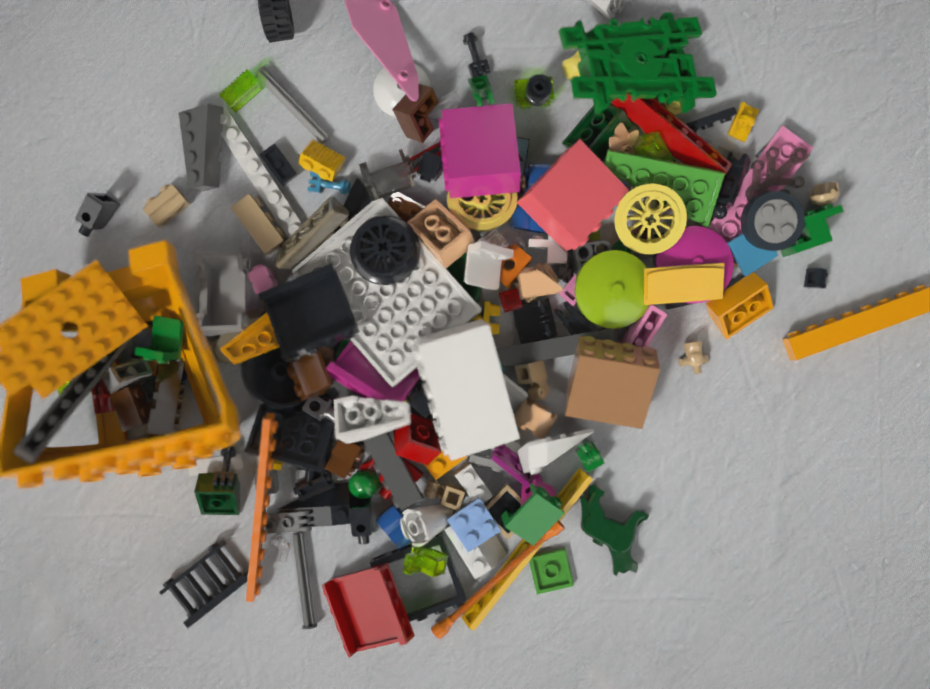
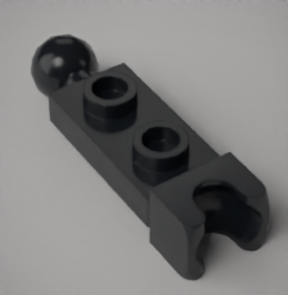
M729 152L727 160L732 165L724 175L716 200L717 205L712 213L716 219H723L727 216L728 210L726 205L734 206L744 175L748 172L751 163L750 157L746 153L742 154L739 160L734 157L733 152Z

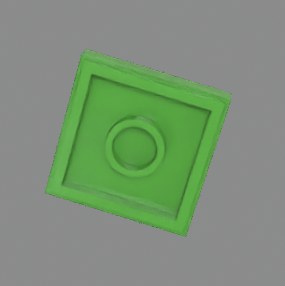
M565 547L534 554L530 559L529 563L537 594L574 586Z

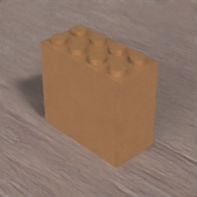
M579 336L565 393V416L643 429L660 371L657 350L649 346L639 347L630 343L622 344L612 340H598L590 336Z

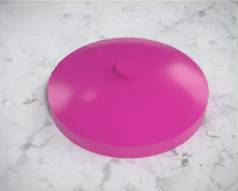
M685 227L681 238L676 244L663 252L657 253L655 258V267L724 263L723 291L729 284L733 274L734 262L730 247L718 233L705 227ZM704 300V301H691V302H684V303L697 304V303L707 302V301H709V300Z

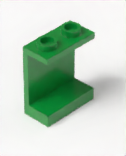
M531 483L530 488L533 495L514 515L505 511L501 517L505 528L534 546L565 512L562 507L563 503L558 497L550 496L542 486L537 487Z

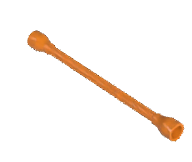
M558 520L534 546L529 544L527 548L473 594L459 609L445 619L437 621L431 627L432 633L438 639H442L461 615L518 566L520 562L527 558L540 544L560 534L565 529L562 522Z

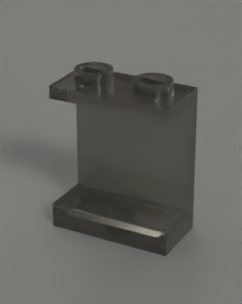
M402 149L399 150L403 162L370 173L366 162L359 164L371 202L415 186L413 178H416L415 171L409 155L405 156Z

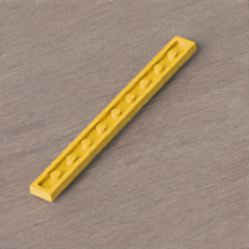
M578 468L556 496L562 501V507L565 512L559 519L560 521L593 481L580 468ZM522 539L496 574L527 548L530 543ZM542 544L463 614L461 618L469 629L475 631Z

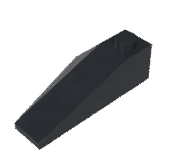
M349 482L334 483L336 488L301 502L299 499L276 509V513L310 510V515L303 516L304 518H311L310 523H304L305 526L318 527L350 524L349 507L352 501V494L348 487Z

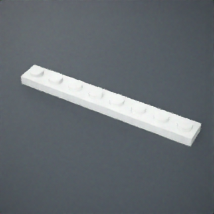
M223 106L224 113L221 114L220 124H223V130L220 134L289 238L302 225V222L227 107Z

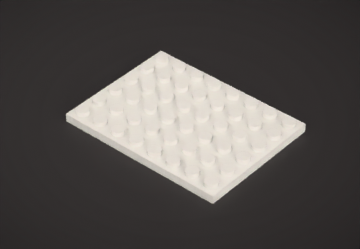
M379 195L291 271L296 277H300L332 263L338 273L360 330L350 340L389 385L394 388L420 364L412 352L413 339L466 324L478 315L482 309L420 240L418 263L413 272L404 280L391 285H378L365 280L357 273L350 258V244L356 230L363 223L374 217L394 216L400 218ZM384 227V228L382 229V230H383V234H384L385 230H386L388 227ZM379 228L376 229V230H374V231H372V232L376 235V237L379 239V238H380ZM369 234L365 238L367 240L376 242V240L372 237L371 234ZM389 234L388 240H397L398 234ZM366 243L362 245V249L374 247ZM383 246L380 247L381 251H383V250L387 251V250H388L387 246H386V247H383ZM405 246L394 249L406 253L407 247ZM373 252L363 253V260H365ZM396 254L392 255L398 263L404 258ZM378 256L371 260L368 266L373 268ZM390 258L387 259L388 269L396 266ZM381 259L377 270H385L383 259Z

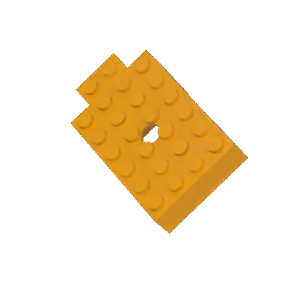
M95 259L27 307H23L0 323V384L10 396L30 384L39 396L45 399L146 328L147 324ZM69 321L76 323L79 328L77 335L74 337L64 336L61 332V327L64 323Z

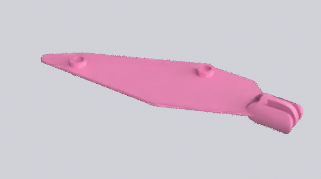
M344 0L352 28L412 101H417L419 98L418 74L397 8L390 0Z

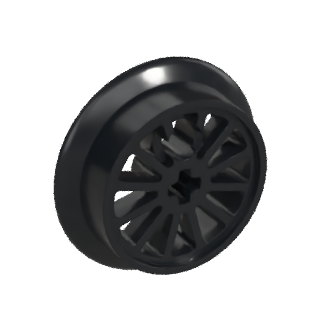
M378 216L366 221L356 230L350 244V258L354 269L362 278L378 285H391L404 280L413 272L420 257V242L417 234L407 222L394 216ZM384 227H388V228L385 230L384 234H383V230H382V229H383ZM378 228L380 233L379 239L372 232ZM397 233V240H388L389 234ZM369 234H371L372 237L376 240V242L367 240L365 238ZM364 243L374 246L362 249ZM381 246H383V247H386V246H387L388 250H387V251H385V250L381 251L380 247H381ZM405 246L407 247L406 253L394 249ZM373 252L370 256L363 260V253ZM396 254L404 258L398 263L392 255ZM378 256L374 267L368 266V263ZM388 258L395 263V267L388 269ZM381 259L384 260L385 270H377Z

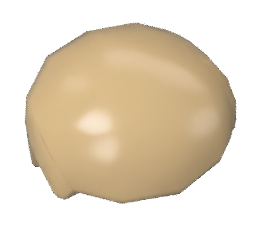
M827 182L812 187V194L808 192L809 201L819 207L835 203L840 196L838 183Z

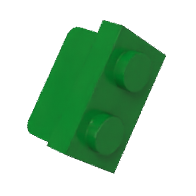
M154 316L151 346L135 347V355L143 356V360H157V363L168 364L169 360H181L183 321L164 316Z

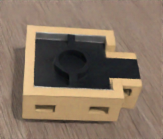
M506 483L485 506L501 529L500 532L509 539L514 533L505 528L501 515L505 511L514 515L521 507V496Z

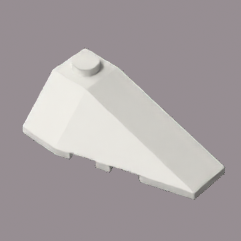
M348 396L334 400L335 438L345 443L366 440L410 424L409 403L382 401L373 398H359L357 396Z

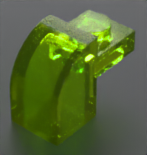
M412 547V552L406 554L402 573L409 576L423 572L431 577L445 574L448 555L428 547Z

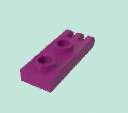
M505 444L496 446L491 459L525 487L530 486L534 474L531 475L530 472L523 473L518 455Z

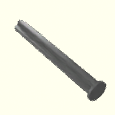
M295 532L292 534L304 623L302 629H313L317 627V623H315L304 533Z

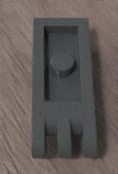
M310 510L269 513L264 531H267V534L310 531L312 526H305L304 523H310L311 518L303 517L310 515Z

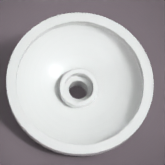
M415 64L418 84L430 87L428 76L421 67ZM383 67L374 82V97L378 106L386 114L396 118L392 109L406 93L398 88L397 82Z

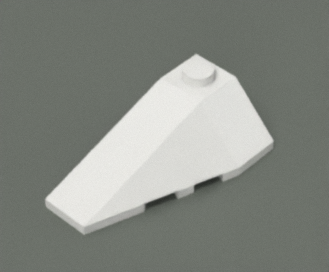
M593 428L573 432L568 437L562 434L555 438L548 437L525 444L517 451L523 473L530 472L533 475L542 472L543 467L594 432Z

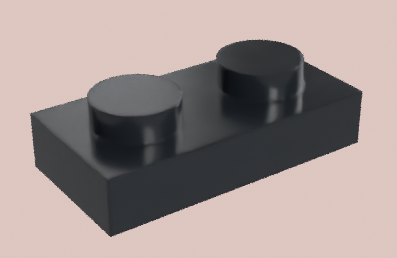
M275 143L259 154L282 186H285L298 176Z

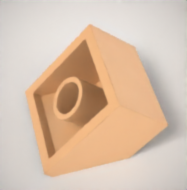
M534 268L523 269L517 276L521 299L557 294L563 291L559 284L541 271H534Z

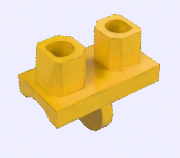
M741 102L727 135L741 142H746L752 126L755 125L759 109Z
M484 302V317H481L480 312L471 321L482 319L489 324L492 335L499 334L500 324L489 323L490 316H500L501 306L490 304L491 302Z

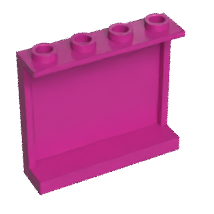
M350 341L334 363L331 362L327 367V372L331 378L362 398H373L382 401L404 402L421 378L416 368L392 388L352 341Z

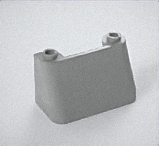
M242 252L194 254V263L199 264L197 276L200 278L199 313H196V316L199 319L205 337L245 331V328L249 326V317L246 315V270L249 269L248 258H245Z

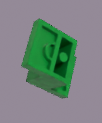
M832 203L804 213L805 223L800 237L790 247L781 250L782 256L793 255L833 241L825 218L844 212L842 205L834 207Z

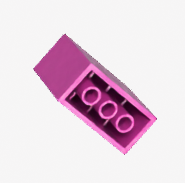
M512 103L442 110V118H439L445 191H449L450 198L520 192V164Z

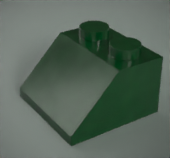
M214 473L198 474L194 493L201 515H240V482L238 474L234 473L233 486H228V479L225 486H220L221 479H219L218 486H213Z

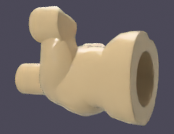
M702 341L683 344L686 357L678 359L679 366L689 365L693 367L694 374L702 373L701 365L709 362L708 355H703Z

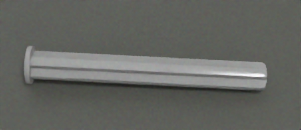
M265 66L260 67L255 72L254 78H258L320 143H324L328 139L329 135L266 71Z

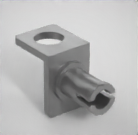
M317 396L308 399L302 407L303 411L319 421L326 417L335 423L334 409L331 405L332 400L326 402ZM312 401L320 403V409L316 412L311 411L309 408V404Z

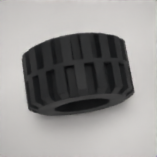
M258 0L261 24L269 43L293 39L295 31L289 0Z

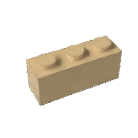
M248 194L234 204L231 209L264 254L269 256L286 241L284 239L286 235L280 227L276 228L272 223L275 221L268 211L265 213L261 208L263 206L261 200L257 196L253 197Z

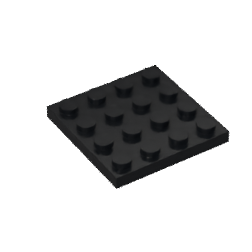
M326 393L318 396L326 402L332 400L331 405L334 409L336 396ZM307 400L287 409H275L260 403L244 452L259 457L263 418L267 413H274L278 426L276 433L273 434L276 446L274 452L272 451L271 458H274V461L321 473L335 423L326 417L319 421L303 411L302 407ZM312 401L309 404L310 410L318 411L320 403Z

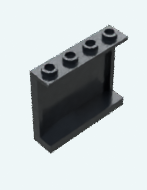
M332 263L258 294L260 301L266 308L282 353L280 357L286 363L296 362L300 360L301 356L306 354L313 355L323 347L335 346L342 339H352L360 332L338 273Z

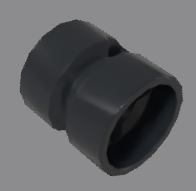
M543 74L532 76L526 86V100L533 106L544 105L549 100L552 91L551 80Z

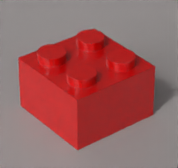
M410 412V424L393 429L395 455L429 465L441 453L438 441L439 436L433 424L434 420L425 419Z

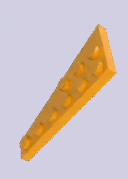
M265 313L247 327L245 331L239 333L220 348L221 352L233 365L279 348L268 314Z

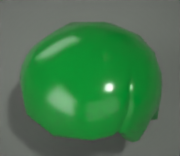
M366 470L365 472L357 471L349 479L348 487L353 496L359 499H368L376 493L380 481L378 476L371 470Z

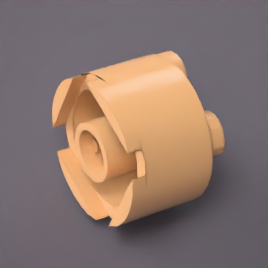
M526 398L519 405L514 414V419L517 427L523 430L528 428L533 431V435L543 439L544 436L548 435L558 415L555 412L549 413V408L530 399L528 402Z

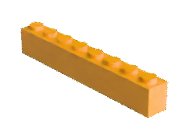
M925 284L914 287V291L910 293L903 291L895 294L896 298L889 299L887 297L878 300L877 305L871 306V304L861 306L858 312L848 311L842 313L841 318L835 319V317L823 320L824 324L817 326V323L805 327L806 330L803 332L796 330L788 333V337L782 340L789 359L797 361L930 312V286L926 287Z

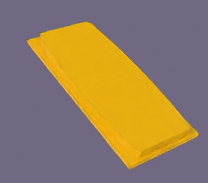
M724 263L644 268V305L723 299Z

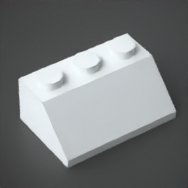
M450 524L444 529L475 579L490 571L507 555L496 535L472 551L467 552Z

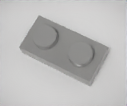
M474 453L469 457V462L475 467L483 468V466H488L496 472L504 470L491 459L492 456Z

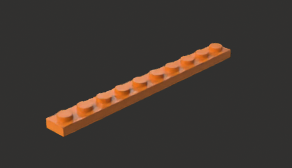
M267 413L262 422L246 592L247 602H254L262 589L259 578L263 575L264 567L261 566V560L264 559L265 549L262 547L267 537V531H264V526L267 525L269 513H266V507L270 503L268 488L270 489L272 484V477L269 475L274 465V458H271V454L275 450L276 440L273 439V434L276 433L278 426L274 413Z

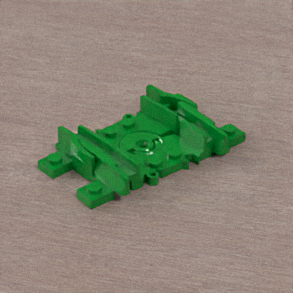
M665 12L660 16L659 20L651 17L648 20L649 25L644 22V18H641L635 22H622L620 26H618L619 24L616 19H611L607 24H597L586 33L582 20H578L574 26L561 27L558 33L563 50L578 49L581 61L578 63L580 76H573L570 79L573 99H593L595 114H600L614 99H620L624 102L628 98L627 94L632 97V102L636 99L655 98L657 95H659V101L661 103L666 102L667 105H670L672 102H680L682 113H687L696 106L694 98H714L717 95L714 77H697L692 54H685L683 50L689 44L688 39L699 38L702 35L698 17L678 18L675 21L671 12Z

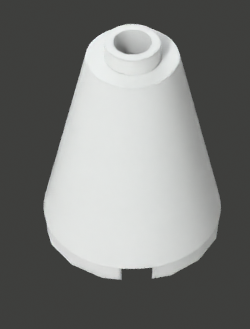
M440 504L414 507L403 511L402 514L404 516L400 519V524L404 537L407 540L410 539L413 542V546L420 547L425 545L449 525L447 518L454 514L453 509Z

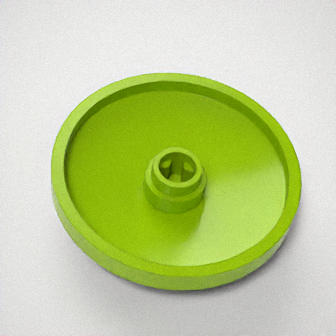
M619 250L604 251L592 256L580 268L575 280V299L582 314L592 323L605 328H622L636 322L649 307V305H644V268L646 266L634 255Z

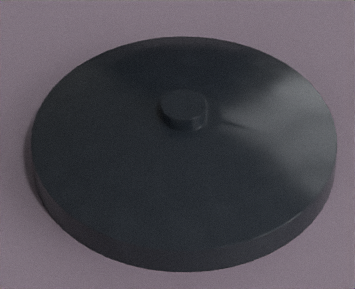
M280 347L241 362L242 382L248 393L259 403L275 409H287L304 402L295 394L293 378L291 379L287 372L289 362L286 363L280 357L282 355Z

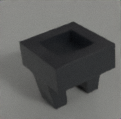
M806 268L804 287L826 288L827 270L823 268Z

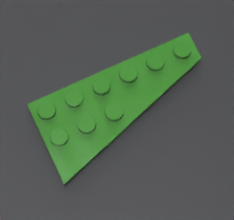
M612 149L607 150L604 165L617 178L635 186V188L645 184H659L672 189L682 199L686 208L687 218L708 228L725 175L724 172ZM664 200V201H663V204H664V205H667L668 202H667L666 200Z

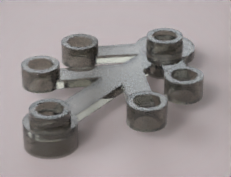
M776 147L769 148L766 151V180L760 184V173L765 167L762 160L754 161L751 164V169L753 170L752 185L745 191L746 199L749 201L754 197V190H757L759 194L767 192L766 189L771 185L791 186L795 189L803 187L805 180L801 176L795 178L780 177L795 164H801L806 161L808 157L807 151L801 147L794 149L790 153V159L775 171L779 149ZM770 150L775 151V156L770 155ZM798 152H801L803 154L802 158H799L797 156ZM755 163H759L761 168L756 169ZM796 179L800 180V186L796 185ZM787 189L780 190L781 192L790 194V192Z

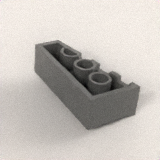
M204 104L178 112L188 188L200 191L219 188L221 162L218 161V155L222 148V144H219L220 132L223 130V124H220L221 114L224 113V107Z

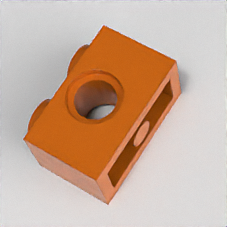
M515 243L512 246L506 247L514 250L513 258L501 261L499 283L507 290L516 281L521 271L526 269L532 262V257ZM507 261L515 263V267L511 270H507L504 265Z

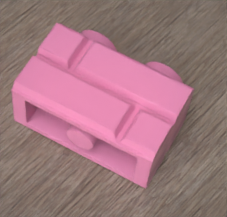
M262 264L252 267V271L247 274L250 282L253 283L252 286L256 294L280 285L278 280H276L277 277L274 270L262 266Z

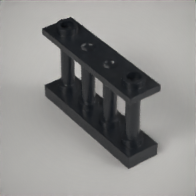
M225 540L220 544L215 542L208 548L210 551L175 580L171 577L162 584L164 589L159 593L162 595L169 590L187 612L188 618L183 622L187 628L196 623L248 581V570L244 574L241 571L238 572L220 549L226 544ZM214 554L233 577V582L230 585L223 584L205 561ZM199 566L218 589V594L215 597L208 596L190 573ZM182 578L188 582L203 601L201 602L203 605L201 608H193L175 585Z

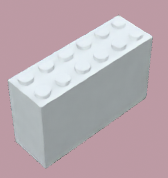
M479 319L413 339L412 352L416 360L420 362L417 365V369L422 380H425L422 386L425 395L430 399V402H427L430 413L433 415V418H436L433 424L438 436L441 437L438 441L444 456L448 455L452 461L520 439L488 323Z

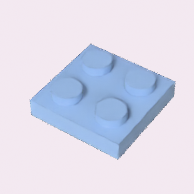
M480 497L447 518L448 523L467 552L472 551L501 531Z

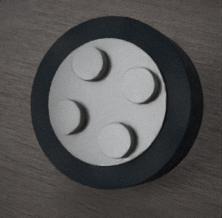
M781 191L762 192L750 199L743 209L741 215L743 235L751 245L759 249L769 251L786 249L798 240L803 231L805 223L804 211L799 201L788 193Z

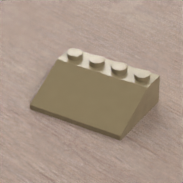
M331 195L278 248L276 266L281 269H294L321 246L325 239L328 240L335 234L334 230L339 225L342 227L347 223L349 211Z

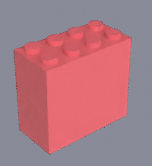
M578 140L550 166L517 203L566 252L583 246L590 239L588 235L591 232H596L602 226L600 222L613 214L614 211L612 209L619 205L629 190L581 140Z

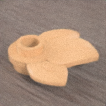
M619 123L615 128L614 136L609 138L610 149L635 154L634 149L637 148L639 143V131L634 130L628 133L624 124Z

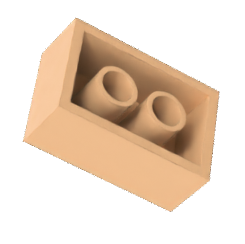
M436 199L407 222L413 228L419 240L445 268L466 253L469 244L475 243L470 230Z

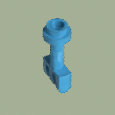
M310 172V176L317 177V180L309 179V184L316 186L315 188L308 187L307 191L321 193L323 187L340 190V194L343 195L350 192L351 183L346 179H342L341 182H331L320 178L315 172Z

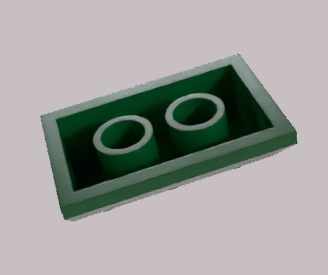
M593 105L562 144L568 149L578 140H581L603 161L607 150L610 149L609 138L614 136L617 125L623 123L628 131L633 124L622 109L609 105L600 114H595Z

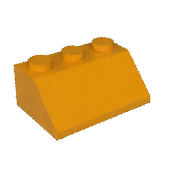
M754 272L723 291V299L710 300L705 303L710 317L726 340L774 309L768 284Z

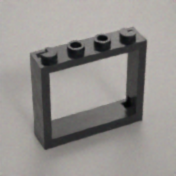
M443 532L438 533L423 546L416 547L411 543L400 550L395 549L371 558L369 562L371 567L385 563L389 564L432 547L440 546L458 595L408 613L407 616L410 622L416 619L417 621H422L428 618L427 615L433 613L435 615L441 614L446 611V608L452 606L453 608L460 607L466 601V594Z

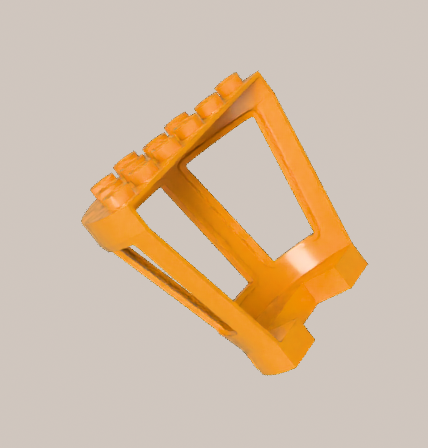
M167 240L129 249L130 266L106 273L145 323H152L154 316H164L183 321L181 360L184 362L187 377L204 421L203 424L178 430L175 435L146 441V437L128 440V432H123L116 411L96 414L99 440L97 444L46 447L35 462L30 464L14 453L27 432L34 390L28 384L12 396L6 392L0 428V478H16L17 488L24 489L43 486L44 478H53L55 481L79 478V482L87 483L104 480V473L115 472V475L137 473L138 477L156 476L162 474L161 467L172 465L174 470L196 467V459L214 456L213 452L226 448L240 439L238 409L228 394L180 277L177 251ZM53 269L20 278L22 293L21 309L36 301L71 275L58 269ZM71 321L64 323L61 327V332L79 331L78 325ZM187 322L189 324V327L191 329V332L193 334V337L195 339V342L197 344V347L199 349V352L201 354V357L203 359V362L205 364V367L207 369L215 392L220 401L221 416L217 408L215 399L213 397L211 388L209 386L207 377L205 375L203 366L201 364L199 355L197 353L195 344L193 342L191 333L189 331ZM118 357L117 360L113 363L112 366H116V365H119V364H120V358H119V357Z

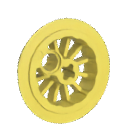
M645 184L632 189L622 198L615 213V229L620 240L628 248L641 254H657L671 248L681 238L687 222L686 208L682 199L672 189L659 184ZM648 196L644 205L641 198ZM651 200H659V206L657 208H650L649 203ZM664 200L668 202L665 206L663 205ZM639 201L643 210L641 211L632 205ZM669 208L672 209V215H659ZM630 209L640 214L627 216ZM650 214H652V216L654 217V220L651 219V220L648 222L645 217H649ZM660 219H672L671 225H666ZM628 220H639L631 226H627ZM642 224L636 235L631 233V230ZM658 224L668 229L663 235L660 234L656 227ZM647 228V239L640 238L644 229ZM651 228L655 229L658 234L657 238L651 239Z
M449 191L447 194V205L450 213L465 227L474 231L485 232L498 228L512 216L517 206V192L471 196L473 198L471 201L464 200L468 197L450 198ZM500 197H503V198H504V200H496V199H498V198H500ZM486 213L489 218H484V214Z

